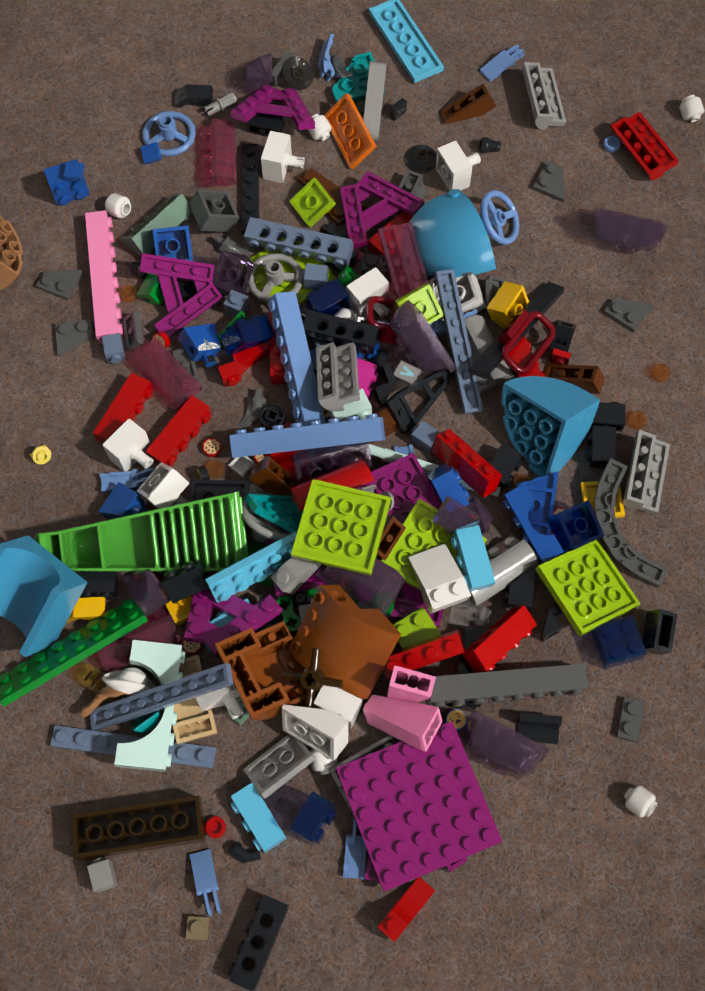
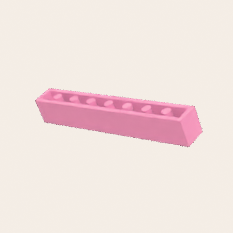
M106 210L85 213L95 332L99 344L103 343L102 336L115 333L123 334L122 324H119V319H122L121 309L117 307V303H120L119 292H116V288H119L118 278L114 275L117 272L116 262H113L116 252L111 244L114 242L113 232H110V228H113L112 218L108 217Z

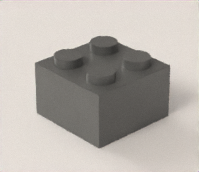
M197 189L189 203L200 231L231 232L239 220L228 191Z

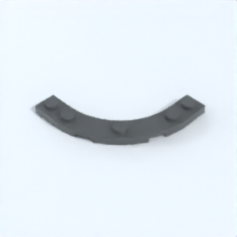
M610 458L599 480L595 494L594 513L599 535L609 553L623 568L640 579L659 587L668 568L649 560L628 544L623 538L617 518H615L616 494L628 466Z

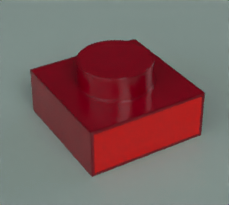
M554 348L549 362L568 365L572 353Z

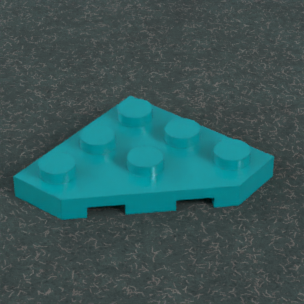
M371 52L358 54L353 57L352 63L345 69L351 72L352 75L340 78L337 84L335 83L332 87L335 103L345 93L351 96L353 102L366 99L370 61L375 62Z
M247 494L244 500L254 513L291 533L298 530L303 511L298 510L296 503L292 502L290 496Z

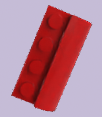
M640 111L628 119L624 117L611 125L613 133L650 180L662 177L664 172L679 163L677 157Z
M363 459L314 478L315 480L354 489L374 481L372 473ZM312 480L290 488L292 492L290 497L292 502L296 503L299 511L304 510Z

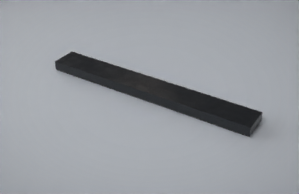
M548 282L524 309L528 313L538 311L544 315L564 293V287ZM534 318L530 322V324L527 326V328L524 330V332L521 334V336L518 338V340L515 342V344L512 346L509 352L537 323L538 319ZM496 338L469 367V373L486 379L503 360L502 348L505 343L501 345Z

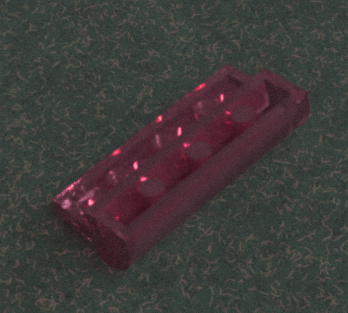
M212 119L211 125L199 128V186L201 188L217 184L219 187L236 184L235 126L227 120Z
M412 223L398 226L395 224L379 228L377 231L398 300L429 282Z
M156 337L142 348L139 345L130 357V365L142 378L151 381L152 389L175 414H177L191 395L195 396L203 389L198 381Z
M166 606L145 613L148 619L147 622L97 651L106 673L130 664L133 640L176 645L182 643L172 615Z

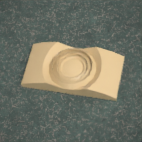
M199 655L185 658L184 664H180L179 671L183 672L182 678L203 671ZM196 698L174 705V712H177L176 725H173L177 745L217 734L213 710L202 711Z

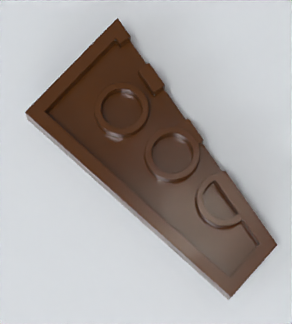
M312 168L297 176L298 181L303 187L315 177L336 203L327 212V215L337 226L346 222L341 190L338 186ZM361 203L362 211H364L366 206Z

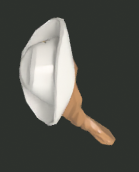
M126 668L109 672L101 678L107 686L96 695L91 703L82 709L80 715L83 718L90 715L103 700L109 697L115 698L123 694L132 696L156 686L143 671L137 668Z

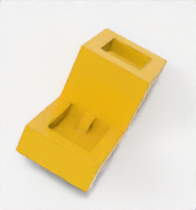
M79 598L66 623L77 619L92 621L104 617L105 598Z

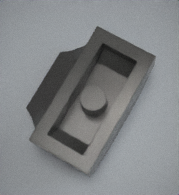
M407 169L399 188L423 199L427 191L423 184V175Z

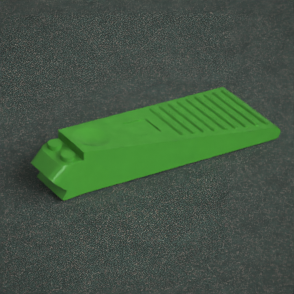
M239 491L67 529L40 532L35 535L36 542L73 571H169L180 569L185 563L200 560L205 571H222L248 557L245 521L242 518L243 504Z

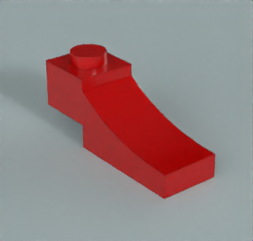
M267 342L232 354V362L218 367L224 387L237 385L246 370L258 361L270 356Z
M418 877L377 928L391 941L395 942L435 890L422 878Z

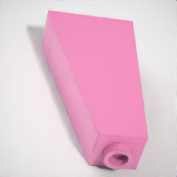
M394 666L387 697L415 703L431 698L436 677Z
M371 695L363 708V713L369 725L424 752L428 750L443 722L439 707L377 695Z

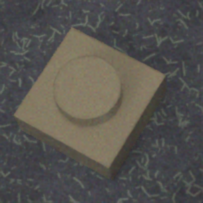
M188 916L186 939L208 941L210 917Z

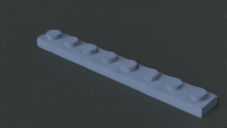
M454 269L436 271L435 279L444 314L443 317L463 414L482 412L483 406L476 375L469 373V367L473 364Z
M224 663L95 708L90 714L92 731H99L234 685L231 666L228 663Z
M55 725L50 746L116 756L117 743H130L143 737ZM174 742L173 746H169L168 754H172V764L213 769L217 748L187 743L177 745V742Z

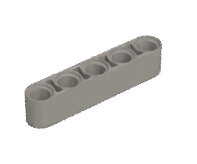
M370 61L363 121L373 140L378 142L387 63Z

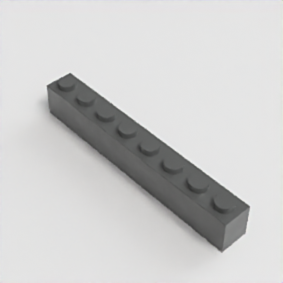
M585 664L435 676L436 679L431 698L425 700L426 705L442 708L448 703H453V706L465 705V702L472 701L473 705L485 703V700H492L493 703L504 702L505 698L519 701L524 700L525 696H531L532 699L544 698V695L550 694L551 697L563 696V693L569 692L570 696L582 694V691L589 688Z

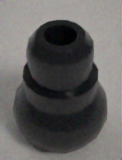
M488 137L480 139L479 151L481 153L500 151L501 143L499 141L491 140Z
M131 262L129 264L130 271L145 280L148 274L140 273L141 263Z
M303 592L296 593L293 597V604L297 608L298 606L311 604L312 601L311 597Z

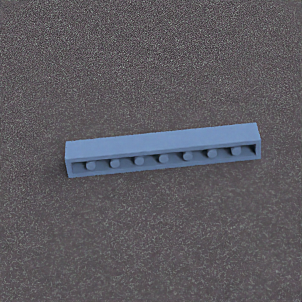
M296 292L275 293L268 301V308L272 313V326L277 335L276 343L280 348V361L285 370L284 378L288 383V396L293 405V417L296 418V423H302V426H309L311 421H321V424H326L323 408L318 401L317 382Z
M377 414L366 415V419L360 420L358 416L347 417V421L340 422L339 418L328 419L326 424H321V421H311L309 426H302V423L290 424L291 428L285 429L283 425L272 426V430L265 431V427L253 428L254 432L247 433L246 429L236 430L235 435H229L232 458L385 440L383 417H378Z

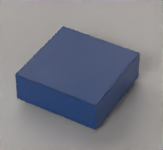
M157 142L141 147L144 164H151L162 160Z
M67 161L63 174L64 180L82 182L85 170L84 163Z

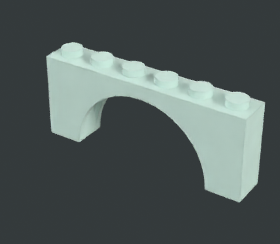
M140 640L132 641L130 664L141 666L150 671L159 680L161 685L182 678L183 672L179 671V666L184 664L185 659L182 645ZM174 705L165 708L161 721L150 734L134 742L117 743L115 767L166 772V767L171 766L172 754H168L169 746H173L175 733H171V727L176 725L177 712H174Z

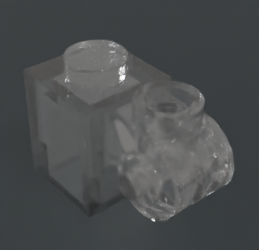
M466 600L451 607L449 623L468 627L470 621H475L479 626L488 625L492 610L483 605L480 607L474 606L471 601Z

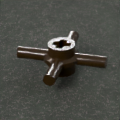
M318 648L312 649L310 667L306 668L302 674L288 671L282 672V679L301 683L303 689L306 690L304 707L313 708L314 694L323 686L343 687V680L326 678L323 672L318 669L321 649ZM310 677L315 678L314 683L310 681Z

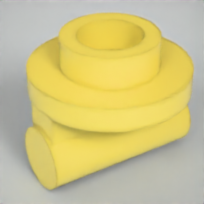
M44 444L36 447L29 456L37 464H45L51 458V451Z

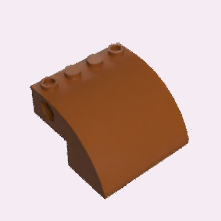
M320 584L289 650L306 669L310 667L312 649H321L318 669L323 672L324 677L343 680V687L339 689L360 699H368L401 634L379 609H360L340 585Z
M284 621L257 633L254 632L253 628H249L214 644L223 664H230L233 684L252 720H266L282 715L283 705L300 707L305 705L306 690L303 689L301 683L282 679L283 671L300 674L304 671L303 666L289 650L293 638ZM310 677V681L314 683L315 679ZM319 691L315 692L314 700L316 699Z

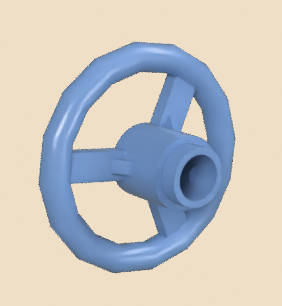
M166 111L152 116L145 123L142 135L145 145L154 142L159 143L163 139L167 141L176 139L184 143L175 149L166 150L159 148L161 156L168 157L185 152L193 144L196 131L195 125L189 117L180 112ZM173 118L179 119L189 128L188 137L177 131ZM158 122L160 133L150 139V129Z
M497 190L487 192L481 200V220L493 240L499 244L508 245L515 241L519 233L518 213L510 198L503 192ZM491 198H499L505 203L509 211L503 212L500 209H496ZM512 218V232L509 237L505 238L502 226L505 225L506 219Z

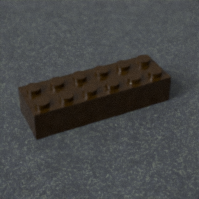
M199 795L71 814L74 859L79 861L206 841L202 798Z

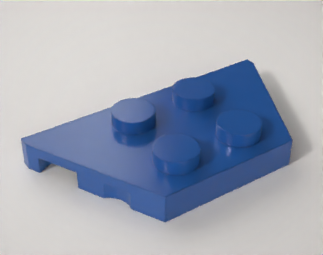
M553 472L552 474L537 477L517 485L519 487L526 484L535 500L529 508L528 519L532 528L540 534L550 535L559 472Z

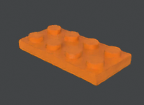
M345 93L324 116L332 127L331 133L349 168L354 169L377 146L351 96Z

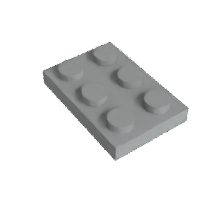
M288 734L243 770L264 799H266L312 763L315 758L300 740Z

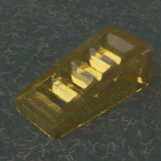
M86 663L75 679L97 695L101 692V690L97 689L103 683L101 678L105 674L90 663ZM92 671L93 673H92V674L90 675V677L85 681V678H86V677L88 676V674ZM97 675H98V676H99V679H98V680L96 681V683L92 686L91 683L94 681V679H95V678L97 677ZM109 697L105 701L111 703L114 698Z

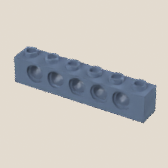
M250 217L244 234L247 244L251 247H264L268 251L277 250L286 255L295 254L303 259L312 258L318 262H330L339 267L349 266L354 249L352 239ZM268 234L267 237L262 238V235ZM299 241L302 242L300 245H295ZM319 245L317 249H312L313 246ZM331 249H336L334 253H329Z

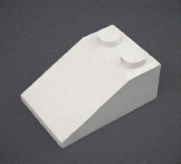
M462 273V277H455L463 316L477 309V312L485 309L487 306L478 280L473 273ZM436 285L434 287V295L441 308L438 288ZM441 317L436 321H444V317Z
M445 544L408 557L430 614L470 598L471 594L465 579Z
M291 705L282 706L283 731L335 761L348 744V720L345 716L325 709Z

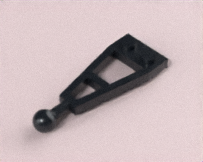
M452 360L450 367L446 370L439 369L397 391L384 402L401 433L406 434L421 420L451 382L449 376L455 372ZM440 378V383L432 391L428 383ZM421 387L427 399L416 413L413 414L404 396Z

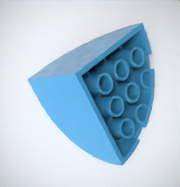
M452 189L448 193L426 203L413 216L405 230L401 245L402 262L411 270L415 271L418 269L424 275L435 276L436 271L454 269L455 277H462V273L473 272V275L496 269L491 243L481 217L469 198L459 189Z
M542 376L515 378L505 382L502 390L505 428L515 450L523 453L522 456L530 464L528 467L538 477H543L553 472H559L575 454L591 427L601 399L576 385L559 379Z

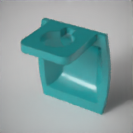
M159 710L134 718L133 721L135 723L132 724L131 729L142 734L151 731L160 721Z

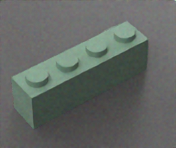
M182 193L171 196L157 208V213L153 212L144 218V223L130 229L132 233L128 236L122 235L119 240L138 255L142 256V253L151 254L154 251L152 229L178 227L181 222H185L191 217L192 209Z

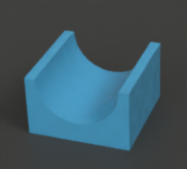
M29 535L0 543V616L14 623L25 635L26 640L19 652L24 657L46 649L57 641L88 583Z

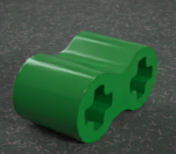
M286 596L280 597L276 602L281 608L285 604L288 609L284 610L282 608L283 612L278 616L285 622L291 636H296L301 625V619L294 613L292 600ZM293 622V624H295L296 627L292 628V626H290L289 623Z

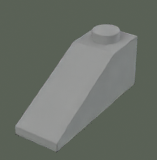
M292 557L271 578L282 592L294 594L322 564Z

